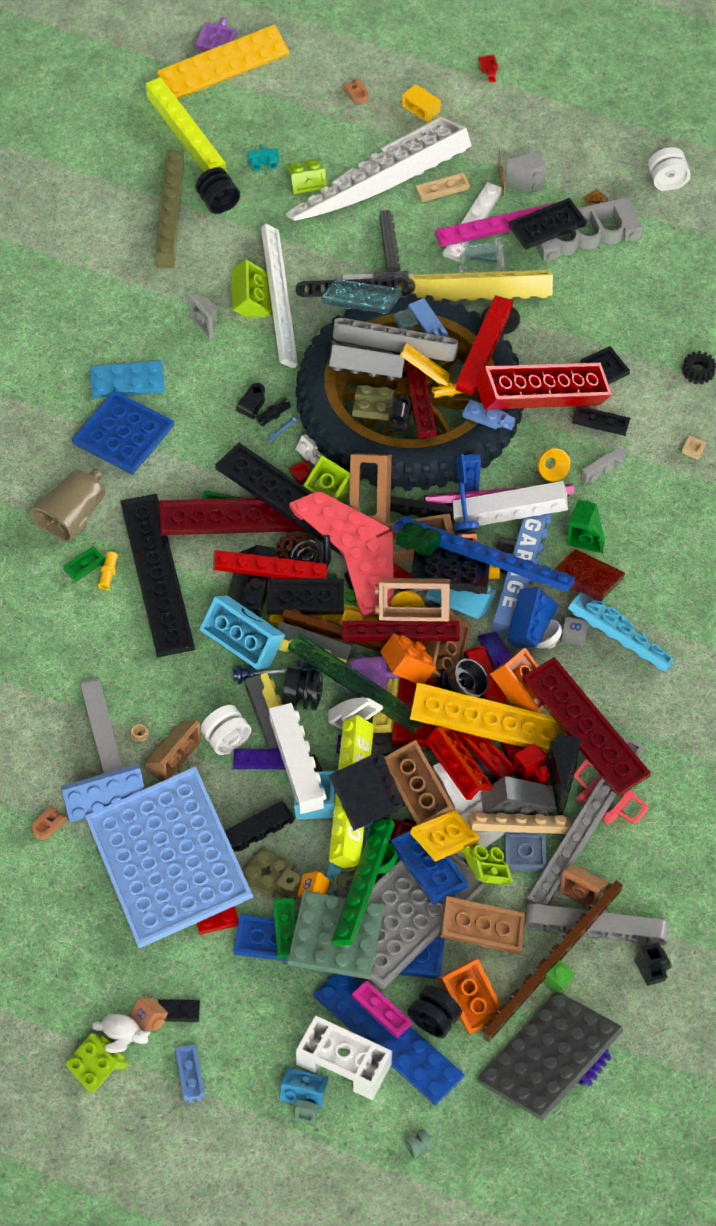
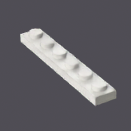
M487 182L461 224L485 219L503 192V188ZM471 241L447 246L443 251V256L459 262Z

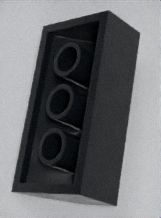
M255 545L239 552L276 557L275 548ZM233 573L228 596L261 618L267 596V578L271 577Z

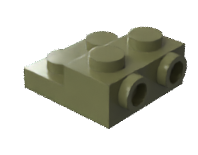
M358 386L352 416L389 421L394 401V390L387 387Z

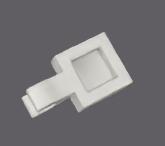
M307 434L301 436L295 450L307 461L310 460L312 464L316 465L322 455L325 457V455L317 450L316 442L310 439Z

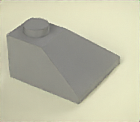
M189 294L190 318L209 339H212L217 323L218 308L216 304L207 297Z

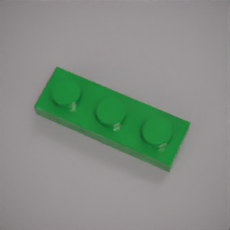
M293 898L273 900L278 959L289 958L296 927Z

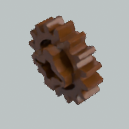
M293 531L292 535L285 533L286 538L280 537V542H277L276 555L278 558L289 559L294 545L303 539H310V534L304 536L303 531H300L299 534ZM304 543V544L300 545V546L296 549V551H295V554H296L297 550L300 549L301 547H303V546H310L311 548L314 549V552H315V556H314V557L317 556V549H316V547H315L314 545L310 544V543ZM304 550L300 556L307 554L310 556L311 553L308 550Z

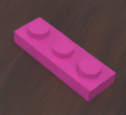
M368 981L364 982L352 993V998L396 1038L412 1025V1021Z

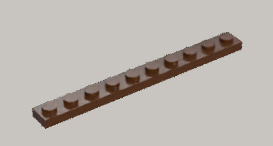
M616 880L613 884L609 883L602 892L604 895L600 899L596 898L591 903L587 914H581L576 921L577 925L574 929L569 928L563 936L564 940L560 945L556 943L549 952L551 955L547 959L543 958L536 967L538 970L533 975L530 973L523 981L524 986L520 990L516 989L509 997L511 999L507 1005L503 1004L497 1010L496 1018L493 1021L488 1020L482 1028L484 1030L483 1039L489 1043L545 980L546 974L559 960H562L622 892L623 884Z

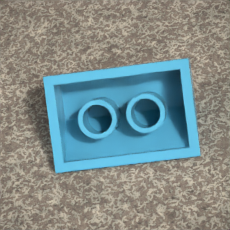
M489 584L487 594H475L468 591L458 592L450 589V608L479 619L489 612L496 590L492 589ZM430 589L426 598L442 604V591L440 589Z

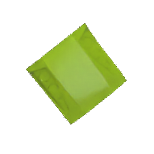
M476 845L474 848L466 846L462 849L470 869L479 881L499 885L511 884L513 882L509 866L504 861V854L499 848L493 847L487 850L482 845Z

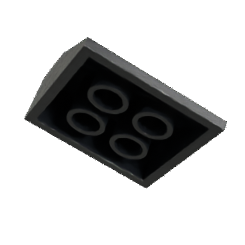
M557 733L556 739L550 742L547 768L550 786H553L557 814L563 815L577 769L581 739Z
M381 751L329 775L353 831L405 807L403 798Z

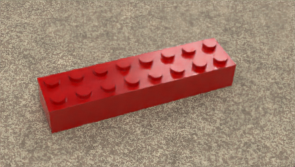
M601 363L485 366L474 376L485 410L601 405L612 395Z

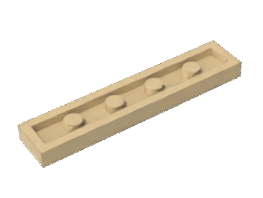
M477 812L469 813L468 819L471 831L567 834L571 828L568 816L563 815L545 816L542 814H490Z

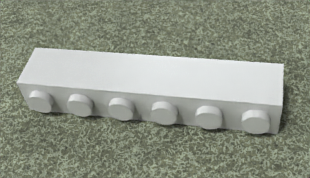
M560 481L466 498L468 521H477L479 525H487L568 510L567 491L564 482ZM461 499L454 500V520L456 523L464 522Z
M292 703L269 708L270 723L300 814L324 809L323 800H326L325 790L319 786L321 784L320 775L314 771V768H316L314 757L309 756L310 746L308 741H304L305 731L303 725L299 726L300 716L298 710H294Z

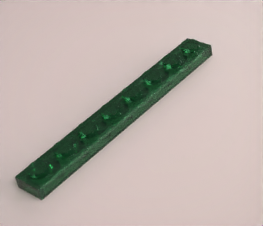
M299 633L288 644V650L359 698H369L382 705L381 713L412 734H415L424 724V722L410 719L412 707L302 633Z

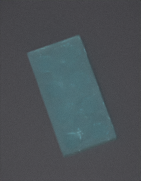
M335 279L321 297V302L330 306L388 314L401 297L402 292L399 288Z

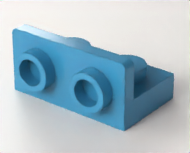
M287 1068L281 1083L280 1100L295 1104L297 1100L309 1101L318 1104V1109H321L329 1077Z

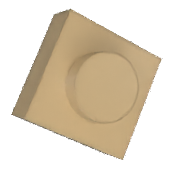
M689 436L682 449V454L699 460L706 447V442Z

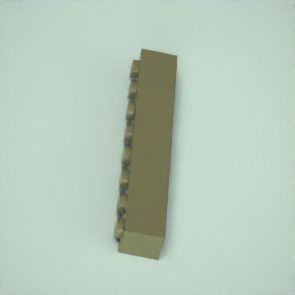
M166 150L156 249L157 268H175L185 165L184 151Z

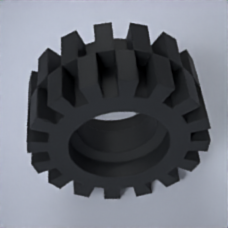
M694 351L692 355L689 353L683 362L682 373L685 375V379L689 378L688 381H694V384L700 382L701 385L704 384V381L708 383L709 379L712 380L715 374V359H712V355L707 356V352L701 354V351H698V354H696ZM702 365L706 369L699 371L694 369L693 366Z

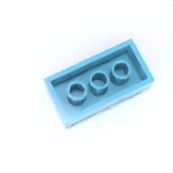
M228 595L214 597L199 629L257 670L270 668L285 636L284 633Z

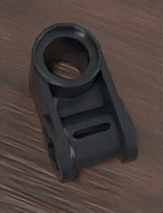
M261 383L252 384L238 402L236 411L254 419L256 417L254 415L258 414L260 408L265 403L264 385Z

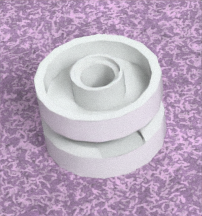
M674 147L664 148L654 153L649 159L648 167L654 185L659 190L679 189L688 182L691 174L684 153L680 149Z
M226 705L216 709L203 721L200 728L204 738L210 742L211 747L219 755L229 754L234 749L242 746L249 738L252 730L248 722L242 718L240 712L233 705Z

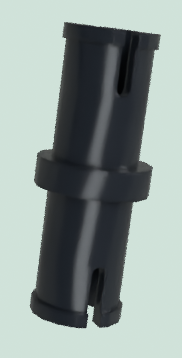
M283 398L277 404L269 406L267 411L257 416V422L263 427L273 419H278L280 414L291 408L290 402Z

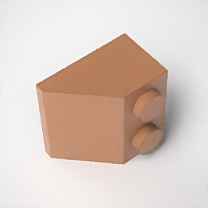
M571 865L562 873L560 892L589 907L596 898L600 899L604 895L602 892L609 883L602 877L588 873L582 867Z

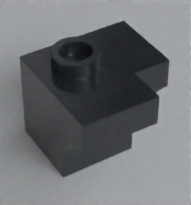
M659 942L640 947L634 959L647 986L666 981L668 977L666 970L670 969L672 964Z

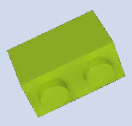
M322 455L303 486L313 493L320 491L343 503L350 489V473Z

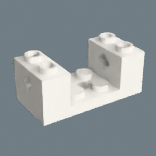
M318 1016L314 1017L296 1050V1065L313 1073H316L319 1066H322L353 1081V1092L370 1100L374 1099L392 1063L391 1050ZM345 1048L349 1050L350 1054L342 1057L338 1054V1051Z

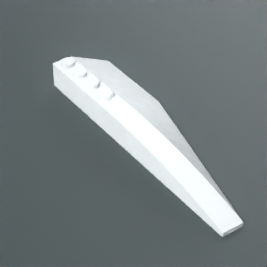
M439 117L381 148V153L370 155V160L362 161L358 164L357 169L352 168L332 181V186L329 188L327 186L323 187L319 195L310 196L307 203L302 202L285 213L286 217L296 221L337 210L388 190L415 175H421L425 170L434 168L438 163L449 160L455 154L463 153L467 148L471 147L467 129L446 118Z

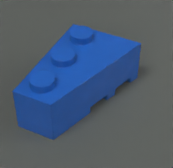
M539 587L520 589L507 640L517 649L537 647L559 605Z

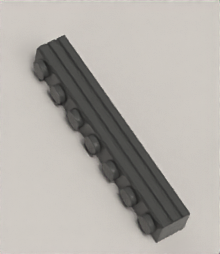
M390 210L380 211V224L387 272H399L401 267L398 264V247L395 246L397 245V239H394L396 232L393 231L395 229L394 222H392L393 214H391Z

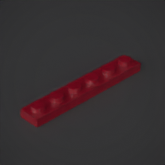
M405 359L404 366L418 438L437 436L426 375Z
M342 621V641H388L393 633L398 636L404 635L410 641H460L459 621Z

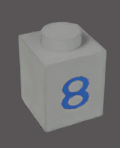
M566 617L564 624H560L562 628L561 642L584 646L588 621Z

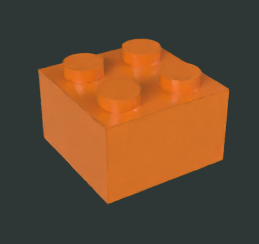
M393 633L380 651L393 674L414 683L425 684L436 669L432 662V657L425 650L426 647L420 642L410 641L404 635L398 636Z

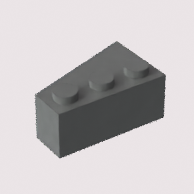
M504 776L492 784L493 787L490 791L481 792L484 813L542 814L546 816L556 808L553 786Z

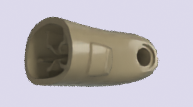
M94 469L90 474L80 470L72 471L57 487L30 509L29 514L32 521L42 530L59 540L72 542L86 528L87 519L105 495V487L99 481L103 476L102 473L97 469Z

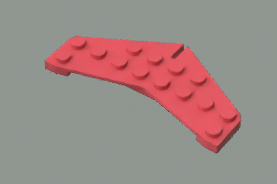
M320 491L291 502L289 508L293 514L300 520L304 519L321 535H330V542L339 549L345 558L357 600V607L363 619L375 615V603H379V596H375V585L379 584L380 578H394L393 532H390L391 528ZM392 588L388 590L389 606L394 597V589Z

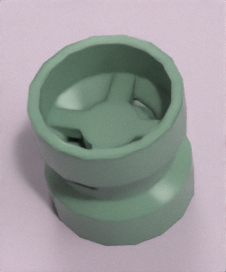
M424 1129L417 1132L416 1136H409L404 1139L405 1145L414 1159L419 1157L421 1152L430 1151L434 1148L430 1136Z

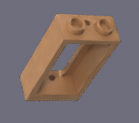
M351 454L349 507L359 511L361 463H376L378 465L376 515L366 516L381 524L390 522L392 455Z
M450 514L413 519L414 521L426 523L431 527L443 529L455 535ZM396 522L383 524L391 528L390 532H393V541L396 540L397 532L393 531ZM393 545L394 563L413 561L414 550H395Z
M380 578L379 584L375 585V596H379V603H375V614H379V621L449 622L450 579ZM391 588L440 589L442 591V605L440 607L389 606L388 590Z

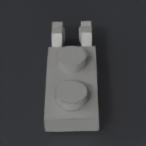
M618 448L611 453L609 452L582 470L581 482L584 485L589 482H595L604 472L607 474L613 467L623 465L626 455L625 449Z

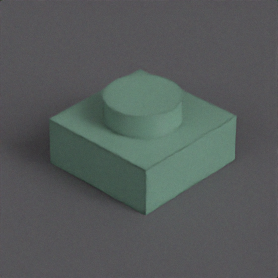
M297 1100L294 1120L315 1125L319 1105L309 1101Z

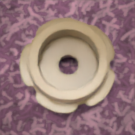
M136 724L130 730L131 739L134 742H144L147 740V736H149V730L143 724Z

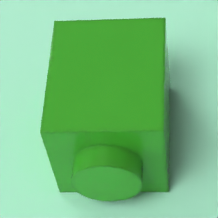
M559 960L546 974L543 984L554 993H563L573 983L576 973Z

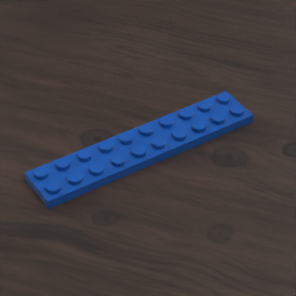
M240 914L234 955L288 961V958H277L274 918ZM435 938L398 975L435 979L440 976L445 939Z

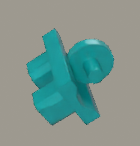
M263 144L259 145L260 150L247 152L248 166H251L253 171H259L262 169L261 165L268 164L270 169L277 168V163H279L278 148L264 149Z

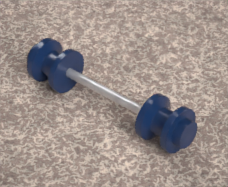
M309 659L308 663L304 664L297 660V667H301L302 676L306 675L308 668L312 669V678H314L317 663H313L312 659ZM250 664L245 669L237 665V669H233L234 681H238V685H240L243 680L254 675L286 673L287 669L253 672V667Z

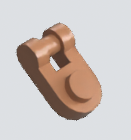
M358 78L354 79L352 83L347 82L342 85L344 92L355 103L363 104L367 102L368 90Z
M53 806L48 807L32 824L34 837L39 840L49 838L59 827L66 823L67 817L64 814H59Z

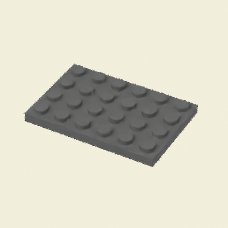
M556 992L477 1080L485 1088L543 1121L623 1032L622 1026L568 996Z

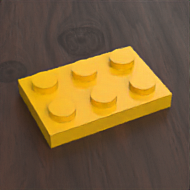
M456 810L415 826L410 832L435 862L461 851L466 846L471 847L478 844L481 839L475 831H471L469 824Z

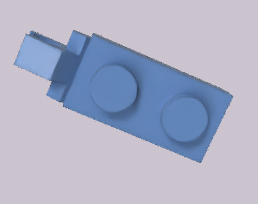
M471 399L463 411L464 418L496 430L502 427L512 430L515 425V418L506 412L498 409L485 410L482 403Z

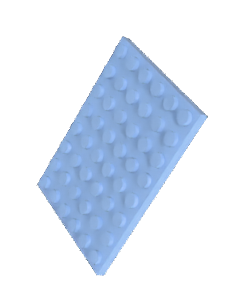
M196 767L85 815L139 948L253 898Z

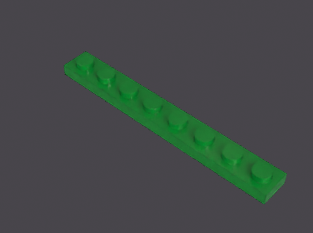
M392 819L376 820L372 824L332 938L334 947L354 945L395 825Z

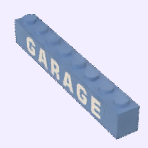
M548 513L523 518L513 552L516 557L539 564L540 559L537 557L538 554L542 555L544 548L542 540L547 538L548 529L546 526L551 524L553 514ZM508 571L493 621L492 632L496 631L504 635L509 634L519 590L529 588L530 584H534V580Z

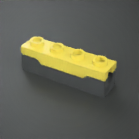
M280 622L278 630L285 634L279 650L288 652L289 649L296 651L295 655L306 658L307 655L314 657V662L323 665L325 661L332 663V668L341 671L349 666V659H352L356 646L284 622Z
M268 673L246 678L245 689L268 749H279L269 718V708L282 705L279 694L276 695L274 691L276 690L274 680L269 679Z

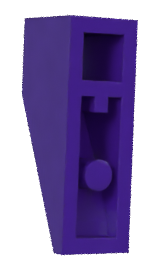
M496 631L478 636L480 645L485 647L494 670L511 658L510 652Z

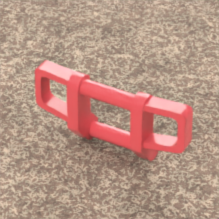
M585 760L574 774L575 779L585 788L577 797V801L580 804H586L602 778L599 774L589 787L580 779V775L588 766L595 769L588 760ZM629 790L621 795L622 799L614 809L609 812L606 811L602 817L603 822L607 825L618 816L632 824H637L647 812L648 806L637 798L634 792ZM632 799L642 806V809L634 818L622 813Z

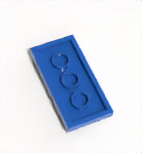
M411 831L390 841L396 848L398 857L433 905L443 901L446 896L451 897L468 888L469 883L451 858L447 856L435 862L410 834Z

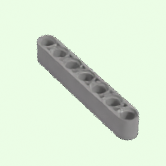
M336 318L334 320L333 339L337 341L400 353L407 342L428 358L443 361H454L456 359L458 341L453 338L347 318Z
M99 677L79 682L100 759L102 773L105 774L122 769L123 766Z
M529 904L526 909L525 927L529 930L535 928L537 931H555V933L565 934L569 928L574 929L577 925V919L581 914H587L589 910ZM603 912L583 936L593 938L596 936V938L610 940L617 938L618 941L634 943L637 941V943L642 944L659 942L660 946H663L667 943L668 922L662 919Z

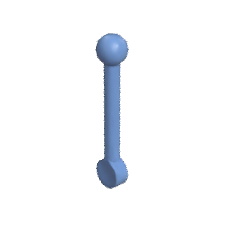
M292 416L291 420L275 434L269 435V440H276V437L293 422L296 423L298 421V417Z

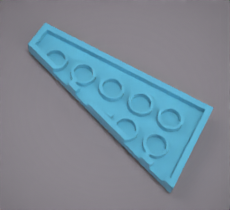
M586 585L572 601L568 609L575 616L582 617L588 621L592 627L602 630L609 638L619 641L623 647L635 651L640 658L652 662L657 669L667 671L674 659L658 645H651L644 633H637L634 630L635 626L613 607H607L603 602V598L600 596L595 597L591 594V588Z

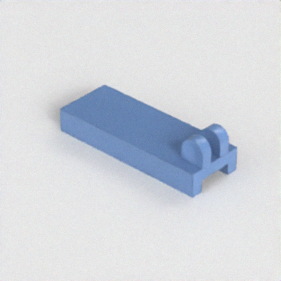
M424 298L408 304V310L424 333L448 337L447 331Z
M196 1044L175 1048L184 1101L188 1100L191 1103L196 1098L197 1101H201V1097H205Z

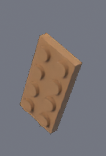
M446 896L444 899L440 937L520 954L522 951L525 913Z

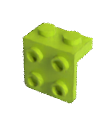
M91 1033L66 1063V1067L90 1093H94L114 1069L124 1070L130 1064L125 1059L126 1056L123 1052L110 1053L105 1050V1046L112 1043L111 1038L106 1036V1034Z

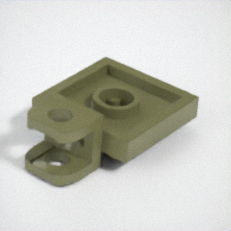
M260 847L242 871L248 886L270 898H273L277 891L285 898H293L295 900L298 897L301 878L299 874L293 871L295 869L294 864ZM269 870L270 874L266 873L265 875H263V871Z

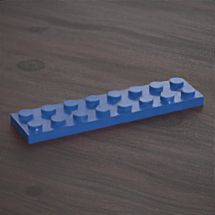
M335 973L313 994V997L354 1034L391 1050V1067L436 1106L465 1077V1074L413 1028L409 1027L398 1038L393 1036L352 998V993L362 984L355 977Z

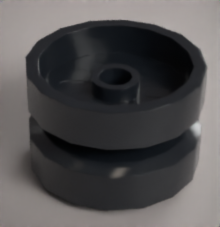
M427 985L419 993L418 999L413 1001L408 1008V1015L419 1028L436 1038L443 1039L450 1032L451 1024L456 1023L462 1015V1009L457 1001L448 993L438 987Z

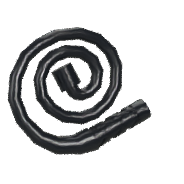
M323 535V563L327 564L328 568L331 561L330 535ZM303 539L297 542L291 549L289 559L293 560L296 549L304 543H310L316 547L318 552L315 562L319 563L322 559L321 547L316 541L311 539ZM310 546L301 547L295 554V560H299L300 556L301 561L309 562L315 556L314 549ZM304 550H309L311 553L310 556L308 554L300 556Z

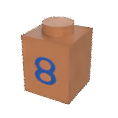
M139 998L130 1016L144 1031L159 1030L164 1024L168 1012L154 998Z

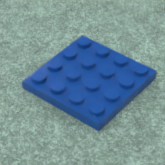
M114 390L72 438V444L133 475L174 427V421Z

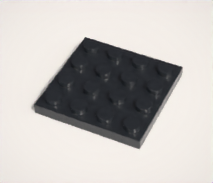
M438 547L430 556H424L414 551L411 578L450 579V589L487 594L490 565Z

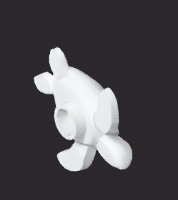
M108 1013L107 1016L103 1017L102 1022L92 1023L94 1030H103L106 1036L115 1040V1042L105 1046V1050L110 1053L125 1051L127 1044L131 1042L145 1044L148 1042V1035L151 1033V1030L144 1031L131 1017L121 1014Z

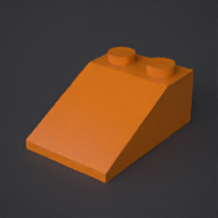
M470 959L435 978L440 989L448 993L460 1005L462 1015L459 1020L469 1035L482 1029L488 1020L493 1021L496 1018V1012L501 1007V1004L478 959Z

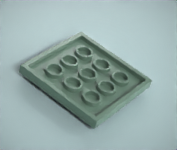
M303 891L288 965L370 980L385 905L368 902L354 945L334 947L332 938L346 898Z

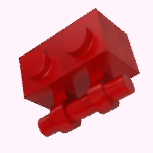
M533 743L516 753L514 756V766L517 770L513 775L517 779L548 785L549 771L545 766L546 754L543 749L538 748Z

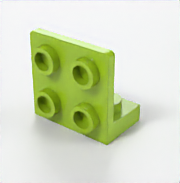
M308 159L304 163L292 162L285 166L286 171L291 177L293 194L321 190L327 186L325 168L316 159Z

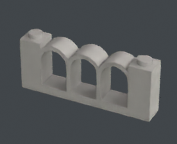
M629 197L578 208L587 222H591L596 235L585 236L577 229L570 232L573 238L571 241L565 242L554 238L536 247L543 261L554 260L560 257V254L570 255L574 253L578 247L586 250L594 249L600 245L601 241L607 244H616L623 238L625 241L637 240L642 236L643 226ZM613 216L619 229L613 231L605 229L600 219Z

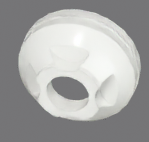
M551 619L538 646L535 648L551 649L556 646L562 633L561 625L557 620Z

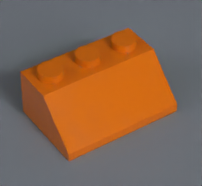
M526 648L520 650L490 673L513 707L538 713L545 708L522 681V677L538 667V664Z

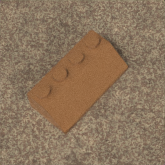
M451 610L449 611V621H459L460 641L422 642L436 667L429 677L430 679H437L440 673L465 658L464 651L467 649L471 625Z
M416 740L384 757L396 786L417 825L455 810Z

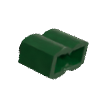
M408 522L397 532L396 544L406 550H414L424 556H430L440 546L441 533L432 528H423L417 523Z

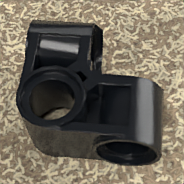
M405 395L396 397L392 403L388 429L408 431L411 401Z

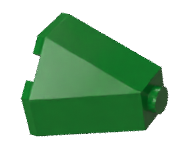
M577 501L569 521L566 545L603 554L605 538L597 504L590 501Z

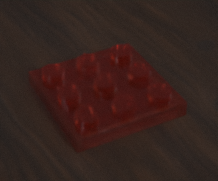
M577 549L554 569L575 577L571 588L600 602L625 576V572Z

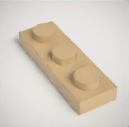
M460 173L417 185L415 191L420 201L426 202L469 190L470 184L465 174Z

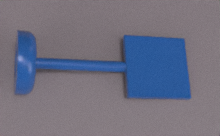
M461 454L455 461L464 522L456 523L454 525V532L480 529L479 522L468 521L464 490L467 478L464 454Z

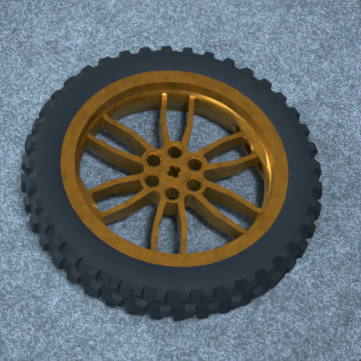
M399 294L393 295L392 299L387 300L379 297L375 299L374 303L362 302L359 308L354 309L351 307L345 310L344 316L337 315L334 317L332 323L324 325L320 329V334L312 339V344L306 349L304 353L305 358L300 363L301 370L297 372L296 376L298 385L296 386V398H298L296 399L297 411L300 413L303 428L307 429L308 437L316 442L317 450L322 454L325 453L327 459L338 464L348 472H350L351 454L392 455V490L399 486L403 487L404 491H411L413 487H420L423 491L429 490L430 486L435 485L439 488L446 487L447 482L453 481L455 484L458 483L455 459L461 454H480L481 467H488L491 461L502 454V449L509 445L510 438H513L516 434L517 424L520 423L522 411H524V408L498 409L515 418V425L512 430L504 427L497 428L496 430L469 419L457 428L450 430L444 417L435 406L464 410L470 399L482 403L478 389L475 392L476 397L474 398L460 396L433 398L432 395L434 394L431 393V387L444 384H439L427 374L425 375L434 420L443 433L441 435L422 439L393 438L390 436L395 430L388 429V424L380 434L370 430L380 419L366 418L360 424L346 411L342 405L343 400L355 401L357 390L346 389L345 386L348 383L362 386L369 385L374 388L387 387L394 390V400L400 395H405L410 401L411 398L405 366H403L402 377H397V380L387 379L386 376L382 375L378 377L369 376L366 372L354 374L347 372L349 369H343L342 371L332 370V367L328 365L330 341L331 339L335 340L333 339L334 320L336 318H347L424 333L408 310V304L423 299L417 298L416 294H410L409 298H401ZM426 295L424 299L447 331L448 337L458 341L456 359L454 361H442L437 365L448 371L457 359L465 364L484 320L480 319L478 312L474 310L468 312L465 306L460 303L454 306L450 304L448 299L443 298L441 301L434 300L433 296ZM503 333L500 335L487 366L519 365L518 356L512 352L511 343L503 339ZM449 379V382L454 384L457 383L458 379ZM411 403V414H410V415H412V417H413V419H414L413 408H412V403ZM362 462L360 465V481L367 479L370 485L377 486L378 465L376 463Z

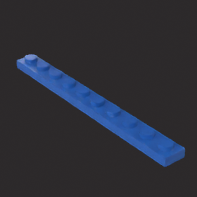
M402 516L394 524L393 531L396 532L408 522L417 523L423 528L435 529L441 533L439 546L441 548L567 592L574 584L575 577L565 572H558L548 566H541L533 563L531 560H524L516 557L514 554H507L499 551L497 548L482 545L480 542L465 539L463 536L448 533L443 529L431 527L426 523L414 521L409 517Z

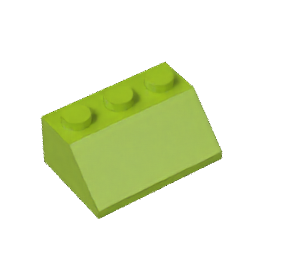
M247 259L243 260L231 269L232 310L243 317L272 316L273 311L267 271Z

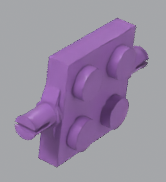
M222 17L219 24L205 22L195 44V50L206 52L234 41L237 29L226 26L228 21L226 17Z
M383 656L349 659L346 675H335V683L347 682L348 696L387 693V685L390 679L401 677L389 671L388 664Z

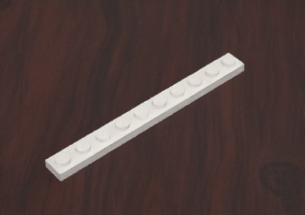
M265 223L261 227L279 361L283 365L295 368L298 365L279 230Z

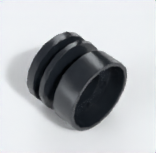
M220 167L209 169L201 174L195 184L196 192L210 212L214 214H221L231 210L241 197L239 189L228 173Z
M463 659L440 673L436 680V686L438 685L441 689L477 698L485 694L489 684L484 668L472 659Z
M288 666L284 682L283 705L292 703L293 708H297L299 700H303V708L307 710L309 701H311V710L317 711L323 691L322 671L316 669L314 678H312V669L308 668L306 676L302 677L301 667Z

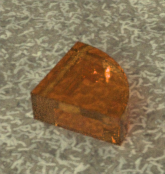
M595 189L584 196L583 201L588 204H599L608 202V198L598 189Z

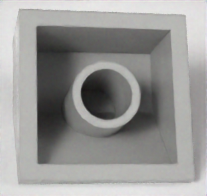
M535 151L507 159L505 184L525 192L539 191L544 188L546 164L540 153Z

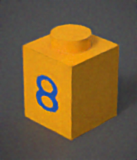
M319 871L304 873L297 896L302 899L303 891L327 895L331 881Z

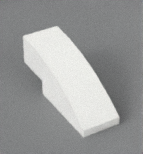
M353 698L328 710V723L342 730L343 721L356 715L368 720L381 711L383 706L369 698Z

